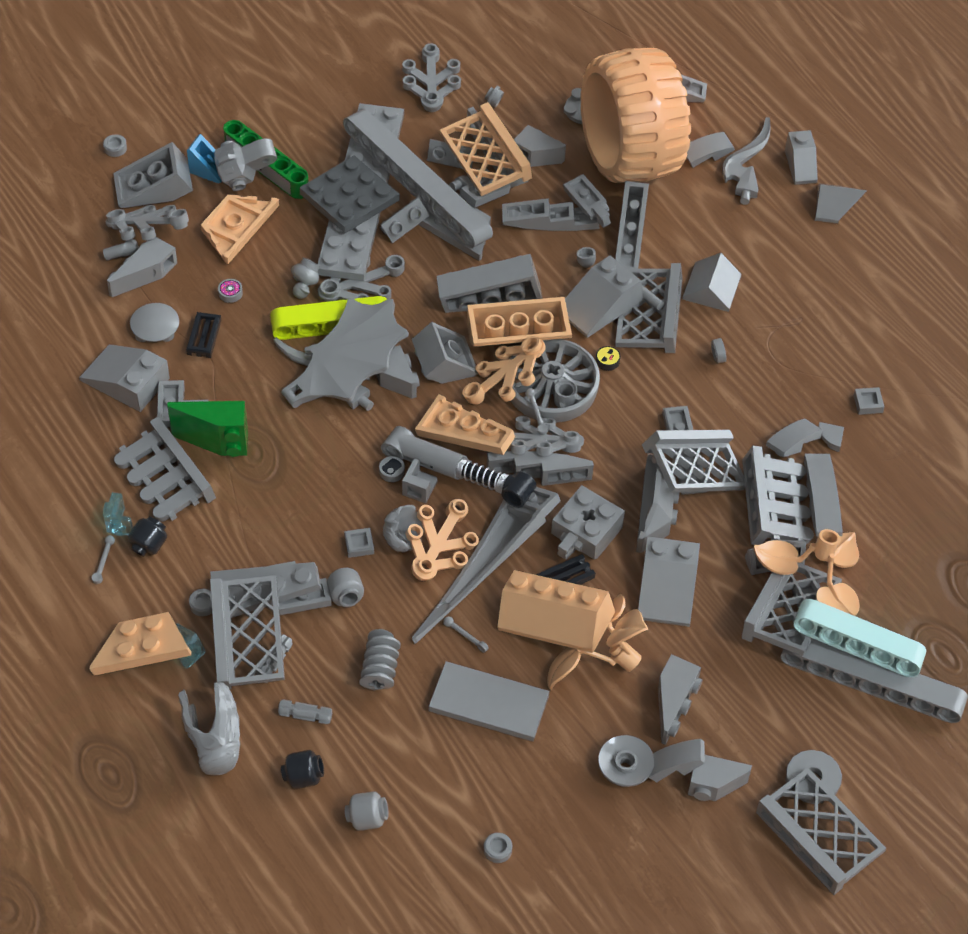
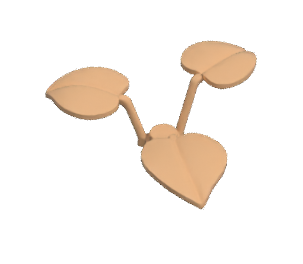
M824 529L820 531L816 543H811L805 553L799 557L797 549L786 541L773 540L760 545H754V552L759 562L771 572L780 575L796 573L798 570L797 563L803 562L814 551L815 556L819 560L828 562V587L818 589L816 600L853 616L858 614L860 605L855 591L847 584L838 583L833 585L832 583L833 564L837 567L847 568L854 566L858 562L859 550L855 532L843 533L842 536H839L833 530Z
M619 594L612 601L615 614L607 626L611 634L606 644L610 647L609 653L611 657L597 652L591 653L570 647L566 648L555 658L550 666L547 677L550 690L577 666L583 653L607 661L612 666L618 663L627 672L632 671L639 664L641 655L625 641L648 630L642 613L638 609H633L617 622L615 630L612 627V622L621 616L625 608V598L622 594Z

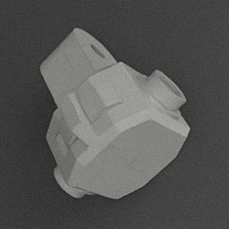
M259 139L243 147L234 141H226L221 144L220 148L215 149L214 160L222 182L231 187L233 191H240L246 187V184L253 182L257 170L274 163L277 160V155L271 139Z

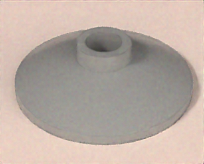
M621 735L611 738L602 746L599 752L598 764L602 774L610 782L619 786L630 787L641 784L648 779L654 767V756L650 747L641 739L634 736ZM628 763L630 767H623L621 764Z

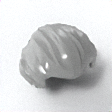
M414 505L400 506L386 516L383 536L393 550L406 552L413 550L410 541L405 535L407 529L412 524H417L423 529V525L417 518V511ZM411 530L414 536H418L416 531Z

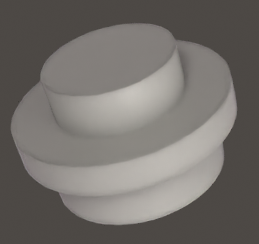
M498 85L495 89L491 87L485 96L487 102L493 107L499 104L504 95V92L500 90L501 87Z

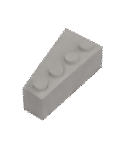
M531 254L437 276L439 298L445 313L467 311V305L543 299Z

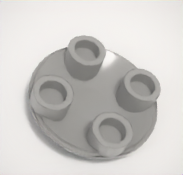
M150 303L138 308L130 320L131 330L139 342L171 341L179 326L177 312L172 307L162 303Z

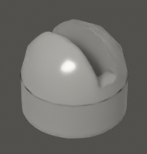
M590 247L579 249L577 251L578 263L584 268L593 266L596 261V251Z

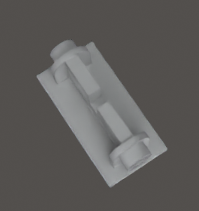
M430 139L427 161L462 168L446 142ZM461 146L459 152L470 155L472 148Z
M417 197L389 219L383 221L380 224V229L394 243L429 217L430 214L420 198Z

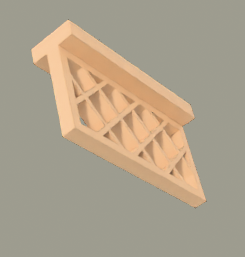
M489 102L480 105L481 111L440 129L443 139L481 196L520 178L523 182L532 179L529 161ZM479 120L482 123L480 130L469 128L472 123ZM455 131L462 132L460 139L451 138L448 134ZM467 134L477 135L475 142L464 139ZM482 136L492 138L491 145L480 143ZM461 146L472 148L470 155L460 153ZM476 150L488 151L486 157L474 156ZM492 152L503 154L501 161L490 159ZM471 162L483 163L481 169H471ZM487 164L498 166L496 173L485 171ZM504 167L513 169L514 173L502 175L501 171ZM482 177L493 179L492 183L484 187L480 183Z

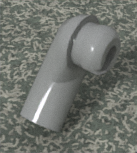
M135 239L126 240L125 243L103 249L104 257L106 260H111L118 257L132 256L139 249L138 243Z

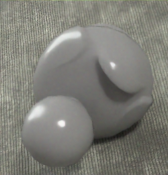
M304 257L300 263L291 268L293 278L299 281L293 287V294L299 299L307 297L310 293L308 286L317 284L319 281L318 270L320 266Z

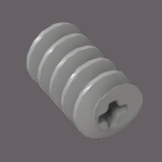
M375 629L368 634L363 669L361 670V679L359 680V684L364 688L379 690L394 686L392 678L396 675L394 669L397 667L396 659L399 658L397 650L400 649L401 643L394 638L391 632L384 629Z

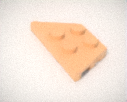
M227 195L201 224V231L224 262L229 264L278 208L279 199L271 198V201H258L256 196L241 197L239 195Z
M165 612L119 622L90 665V671L95 676L191 656L192 652L170 613Z

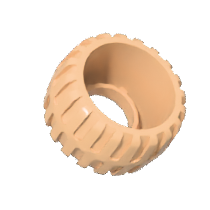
M626 48L594 58L585 70L580 95L583 131L594 164L597 166L598 171L610 182H647L670 175L678 171L687 158V151L690 147L689 135L691 133V123H689L690 106H687L686 100L687 91L682 85L683 79L681 73L676 70L675 62L663 50L657 48Z

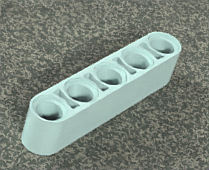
M805 599L801 602L793 624L794 628L801 634L906 677H915L920 673L926 655V649L921 643L814 599Z

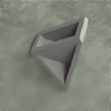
M819 183L815 221L838 223L867 190Z

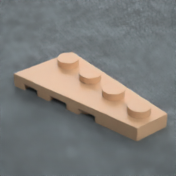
M440 394L415 428L417 436L501 455L505 454L515 438L512 429L491 419L485 420L480 417L479 413L473 410L469 412L456 402L450 403Z

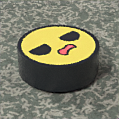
M611 346L600 348L596 353L595 360L598 367L605 371L616 369L620 364V352Z

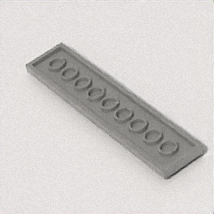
M359 104L358 111L362 109L368 110L399 139L404 109ZM351 137L345 160L355 155L388 184L390 173ZM380 213L347 233L342 232L329 220L318 261L320 266L318 274L321 276L364 281Z

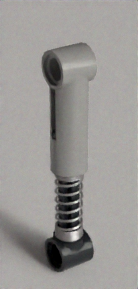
M396 426L381 445V450L387 457L395 456L413 462L415 458L420 460V466L457 480L465 478L466 481L471 480L472 483L483 485L485 488L489 487L490 490L495 489L496 492L501 493L503 499L509 505L516 508H522L537 486L535 480L525 472L518 471L514 475L502 474V472L496 473L495 469L490 471L489 467L484 469L483 465L479 467L478 463L472 464V461L468 460L465 455L415 437L412 432L402 426Z

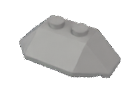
M647 454L637 553H642L646 550L648 536L656 538L667 537L670 533L671 525H676L678 510L673 509V503L678 504L679 492H670L653 454Z

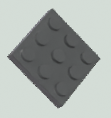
M355 155L300 187V195L344 233L349 232L399 201V193Z

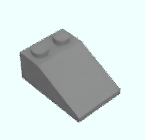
M173 142L113 173L118 206L120 208L174 201L193 191L188 160Z
M611 255L593 266L565 298L569 323L584 336L590 337L643 301L642 281Z
M109 344L79 379L141 412L158 393L159 381H168L170 376L166 359L145 349Z
M647 537L638 606L644 621L690 627L700 543Z

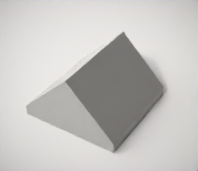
M722 253L695 262L682 300L729 312L741 273Z

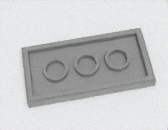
M446 661L429 704V711L534 741L550 691Z

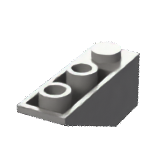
M157 237L143 242L139 249L131 257H128L116 272L110 274L107 279L109 296L115 297L162 279L177 264L175 247Z
M672 654L660 675L658 685L661 741L665 745L670 736H676L681 724L678 720L681 714L686 716L692 703L689 698L692 693H698L703 679L699 678L701 667Z

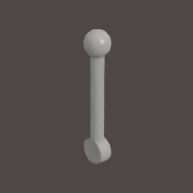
M529 388L525 393L530 398L539 425L538 433L544 435L547 433L548 427L543 424L534 397L535 391Z
M108 535L105 538L106 545L97 572L91 577L94 584H100L103 581L101 574L110 547L115 543V538L112 535Z
M452 617L444 618L443 623L445 626H451L474 643L481 652L485 653L489 649L485 642H480L454 623Z

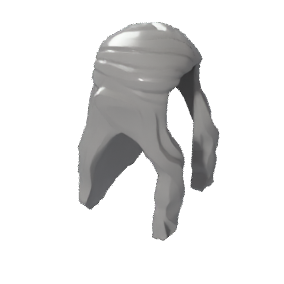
M221 682L214 683L216 712L213 726L209 733L200 731L195 705H189L186 691L182 690L179 692V702L182 709L181 718L188 737L197 748L199 767L207 775H223L228 773L235 767L240 749L239 715L229 687Z

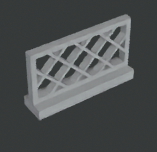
M671 263V269H628L636 277L642 279L643 286L647 284L653 288L651 292L654 295L659 293L664 297L662 299L664 307L661 310H657L643 298L642 302L619 316L615 341L616 347L665 348V353H675L683 280L681 263ZM657 277H666V280L660 285L652 281ZM646 302L651 308L642 313L637 308ZM633 311L638 317L629 322L624 317ZM655 312H658L662 317L656 322L648 318ZM644 321L649 327L640 332L635 326ZM629 330L636 335L632 339H622V335ZM655 330L660 335V339H648L646 336Z
M657 430L642 444L645 453L654 454L671 493L745 490L744 475L729 445V442L734 439L730 430ZM719 451H723L726 460L720 457L717 453ZM702 452L710 458L709 462L700 456L699 453ZM663 453H666L673 459L672 463L665 458ZM681 453H685L687 456H689L691 458V461L689 462L687 459L681 456ZM677 462L687 469L686 473L676 466ZM697 462L699 465L705 468V472L695 466V463ZM714 462L724 468L723 472L713 465ZM728 472L735 477L737 482L727 476ZM710 473L719 479V483L709 477ZM673 474L683 481L682 484L676 483ZM691 474H694L696 477H698L701 480V483H698L693 478H691Z
M797 563V572L806 575L807 579L796 581L793 574L780 575L772 572L744 622L742 639L752 642L755 637L803 656L812 638L801 634L795 628L784 631L781 623L792 620L794 624L797 612H794L790 605L801 603L805 599H816V593L819 589L817 583H827V573L801 563ZM832 575L833 585L842 582L841 578ZM811 585L815 591L803 594L800 587ZM794 589L798 595L786 598L783 591ZM785 607L788 614L776 616L774 609ZM775 625L778 632L771 634L763 631V628ZM800 634L803 643L802 645L791 642L788 637Z
M276 575L222 581L221 578L210 579L217 682L224 683L229 689H232V686L285 680ZM271 583L272 592L265 600L254 592L260 585ZM241 587L246 591V594L237 603L230 598L229 588ZM250 596L261 602L252 614L242 607ZM271 599L273 601V606L269 604ZM265 606L274 614V617L267 625L256 618ZM238 610L249 617L240 628L231 622L232 616ZM252 621L263 628L254 640L243 632ZM273 625L275 627V632L272 629H270ZM232 629H234V630L236 631V633H235L233 636H232ZM267 632L276 639V643L269 651L258 643ZM240 635L250 642L242 654L233 648V643ZM254 647H257L265 654L256 665L245 658ZM275 651L277 652V657L273 655ZM234 654L238 657V658L235 660V662H234ZM271 658L278 665V673L266 674L260 668ZM242 661L252 668L246 677L235 678V668Z
M808 767L769 796L767 794L759 800L756 813L833 895L839 892L846 882L886 850V847ZM807 778L814 785V793L799 792V783ZM782 796L793 797L794 809L782 808L777 800ZM798 798L814 800V811L798 810ZM818 800L829 801L834 806V813L818 812ZM798 816L814 818L813 829L801 828L797 823ZM818 818L834 820L833 832L817 830ZM838 820L850 822L853 826V834L837 832ZM817 837L833 838V850L821 849L817 844ZM837 839L853 840V852L837 851ZM858 841L869 842L875 850L870 854L857 853ZM837 857L853 859V868L844 873L837 865Z

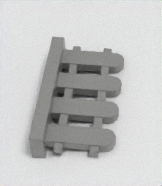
M159 417L150 421L153 431L150 433L144 431L141 433L142 438L127 448L125 445L119 448L121 452L116 454L114 458L117 467L120 469L132 466L133 469L127 474V479L132 486H139L142 483L146 485L140 492V497L144 503L151 504L156 500L159 504L153 509V515L160 522L166 521L169 518L172 521L177 518L176 513L191 503L196 506L200 503L198 499L202 496L207 503L216 499L211 485ZM161 445H164L166 448L163 449V450H160L159 447H160ZM153 451L155 453L154 456L139 465L137 463L138 460ZM177 462L178 466L174 468L172 464ZM165 468L167 469L168 472L166 474H164L154 482H151V477L155 476ZM188 479L192 482L189 485L185 483ZM177 486L181 488L180 491L165 500L163 498L165 494Z
M752 445L742 459L751 544H763L767 538H771V541H806V544H808L813 539L814 533L810 528L802 526V522H806L810 518L811 511L807 506L800 505L799 501H803L808 496L809 491L806 486L797 484V480H801L806 474L805 467L795 463L792 458H788L786 461L772 459L770 454L763 455L762 447ZM773 476L788 478V482L775 480ZM775 497L790 499L791 503L776 501ZM778 518L792 520L793 524L778 522Z

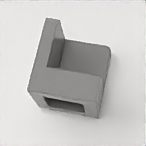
M414 458L402 480V495L427 503L437 484V477L421 472L420 460Z

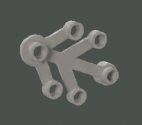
M433 43L426 44L422 49V60L427 63V75L417 69L415 61L411 59L404 60L402 63V71L405 74H410L403 78V88L419 96L422 106L429 112L440 110L444 102L443 98L453 90L461 87V78L458 75H453L460 71V61L457 59H450L447 62V68L436 75V62L440 59V50ZM448 78L447 85L437 91L436 87ZM416 79L427 86V91L416 84Z
M147 205L125 214L123 209L110 211L106 214L107 219L105 222L108 227L119 229L122 240H130L135 237L134 228L127 224H135L142 240H151L156 237L154 227L148 224H171L174 229L178 230L188 226L189 218L185 209H176L175 205H167L159 210H156L155 205Z
M391 255L386 259V266L367 272L364 281L348 279L340 282L341 278L331 277V279L324 280L318 288V295L326 302L338 299L348 300L349 298L369 297L364 293L355 294L347 291L356 289L391 299V288L389 286H379L368 282L387 275L392 277L400 276L405 270V261L399 255Z
M518 416L516 418L515 428L526 433H514L515 438L511 443V452L513 454H524L533 448H536V453L540 456H549L551 453L561 449L565 452L575 453L580 451L581 446L584 444L583 436L575 431L565 432L556 427V420L553 418L542 419L543 424L548 427L547 432L552 435L539 434L538 429L530 425L531 419L527 416Z

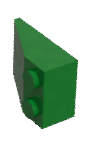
M245 401L167 402L171 433L175 438L221 456H247L248 426Z

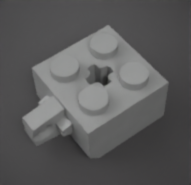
M581 485L552 520L551 534L562 541L558 546L559 551L557 555L567 560L575 550H578L593 559H597L623 528L625 510Z

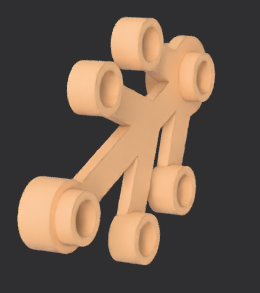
M530 336L520 346H500L495 351L499 361L479 362L476 366V371L480 377L485 378L492 371L497 372L482 384L472 382L466 385L462 393L467 402L473 405L480 404L485 398L484 394L503 378V385L498 392L500 397L505 402L514 399L516 392L513 389V384L518 367L522 363H524L523 371L519 373L518 379L523 386L533 384L535 376L532 371L535 360L543 354L546 347L543 340L536 336Z
M454 499L448 504L445 511L447 518L438 534L432 521L434 509L429 505H422L417 512V518L422 522L430 546L427 553H425L420 540L423 535L421 526L412 524L407 529L405 535L410 541L415 555L411 566L412 573L418 580H431L437 574V571L451 568L462 569L467 564L468 557L461 551L455 552L451 558L435 560L441 552L464 548L472 550L479 542V538L474 532H467L462 538L447 540L456 522L462 521L468 513V506L464 500ZM455 506H458L462 511L457 510ZM422 511H426L429 516L423 515ZM411 530L416 531L418 536H414ZM466 538L472 539L473 544L469 543ZM456 558H460L462 563H458ZM422 564L426 565L429 569H424Z

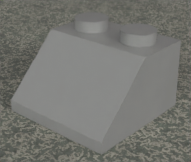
M431 322L412 338L415 354L422 367L421 371L427 379L443 384L474 377L478 374L465 336Z

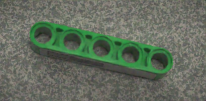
M230 120L223 126L225 142L234 141L243 147L263 139L238 120ZM275 148L277 160L257 171L289 196L295 199L304 198L300 195V187L309 182L307 171Z

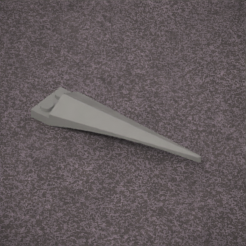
M536 487L522 508L513 507L503 499L496 515L467 564L439 604L412 636L414 644L423 638L546 522L545 517L561 501L558 493Z

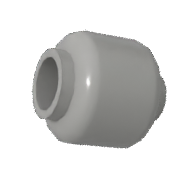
M340 568L330 574L327 579L331 599L338 606H354L364 596L362 581L358 572L354 569Z
M375 791L355 794L351 797L349 805L345 806L347 822H351L358 831L380 828L384 820L388 819L387 801L385 797H381Z

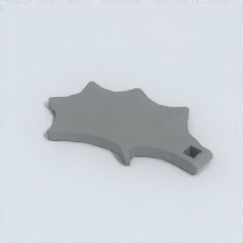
M353 298L347 300L345 310L333 330L320 343L305 347V353L312 355L306 370L281 391L293 408H297L303 403L322 396L352 402L357 389L364 380L389 369L391 350L399 341L409 335L408 331L396 322L393 299H387L375 305L362 304ZM300 389L302 392L296 396L294 393Z

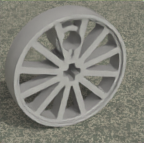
M564 339L543 340L546 347L540 356L542 364H538L535 361L532 371L535 376L534 383L530 386H523L521 382H514L513 389L516 395L511 402L521 413L537 420L530 398L527 396L522 397L519 394L532 388L535 391V400L545 393L542 405L538 406L542 419L553 418L556 420V423L572 420L585 413L596 398L600 382L598 365L587 350L574 342ZM546 352H556L555 361H549ZM564 354L573 357L568 363L561 364ZM580 364L586 367V369L573 371ZM518 368L516 379H518V375L523 369ZM586 379H592V383H590V384H589V383L580 382V381H581V380H586ZM577 392L587 394V396L580 397ZM551 394H553L554 402L558 408H547Z

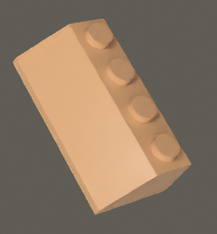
M565 297L467 305V328L469 340L473 346L519 343L530 336H536L542 340L572 338Z
M514 570L502 590L497 627L499 631L593 653L615 614V609L609 591Z

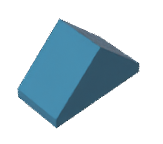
M199 134L187 149L189 171L193 175L219 184L222 180L214 160L215 148Z

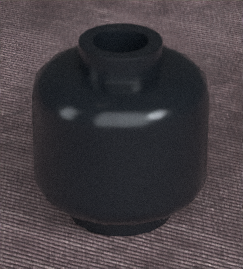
M150 516L147 519H139L128 535V540L132 544L131 550L142 557L146 553L156 555L167 539L166 526Z
M304 750L287 755L285 764L281 765V775L284 782L288 781L294 789L317 785L320 782V778L324 776V765L321 756L316 755L312 750Z

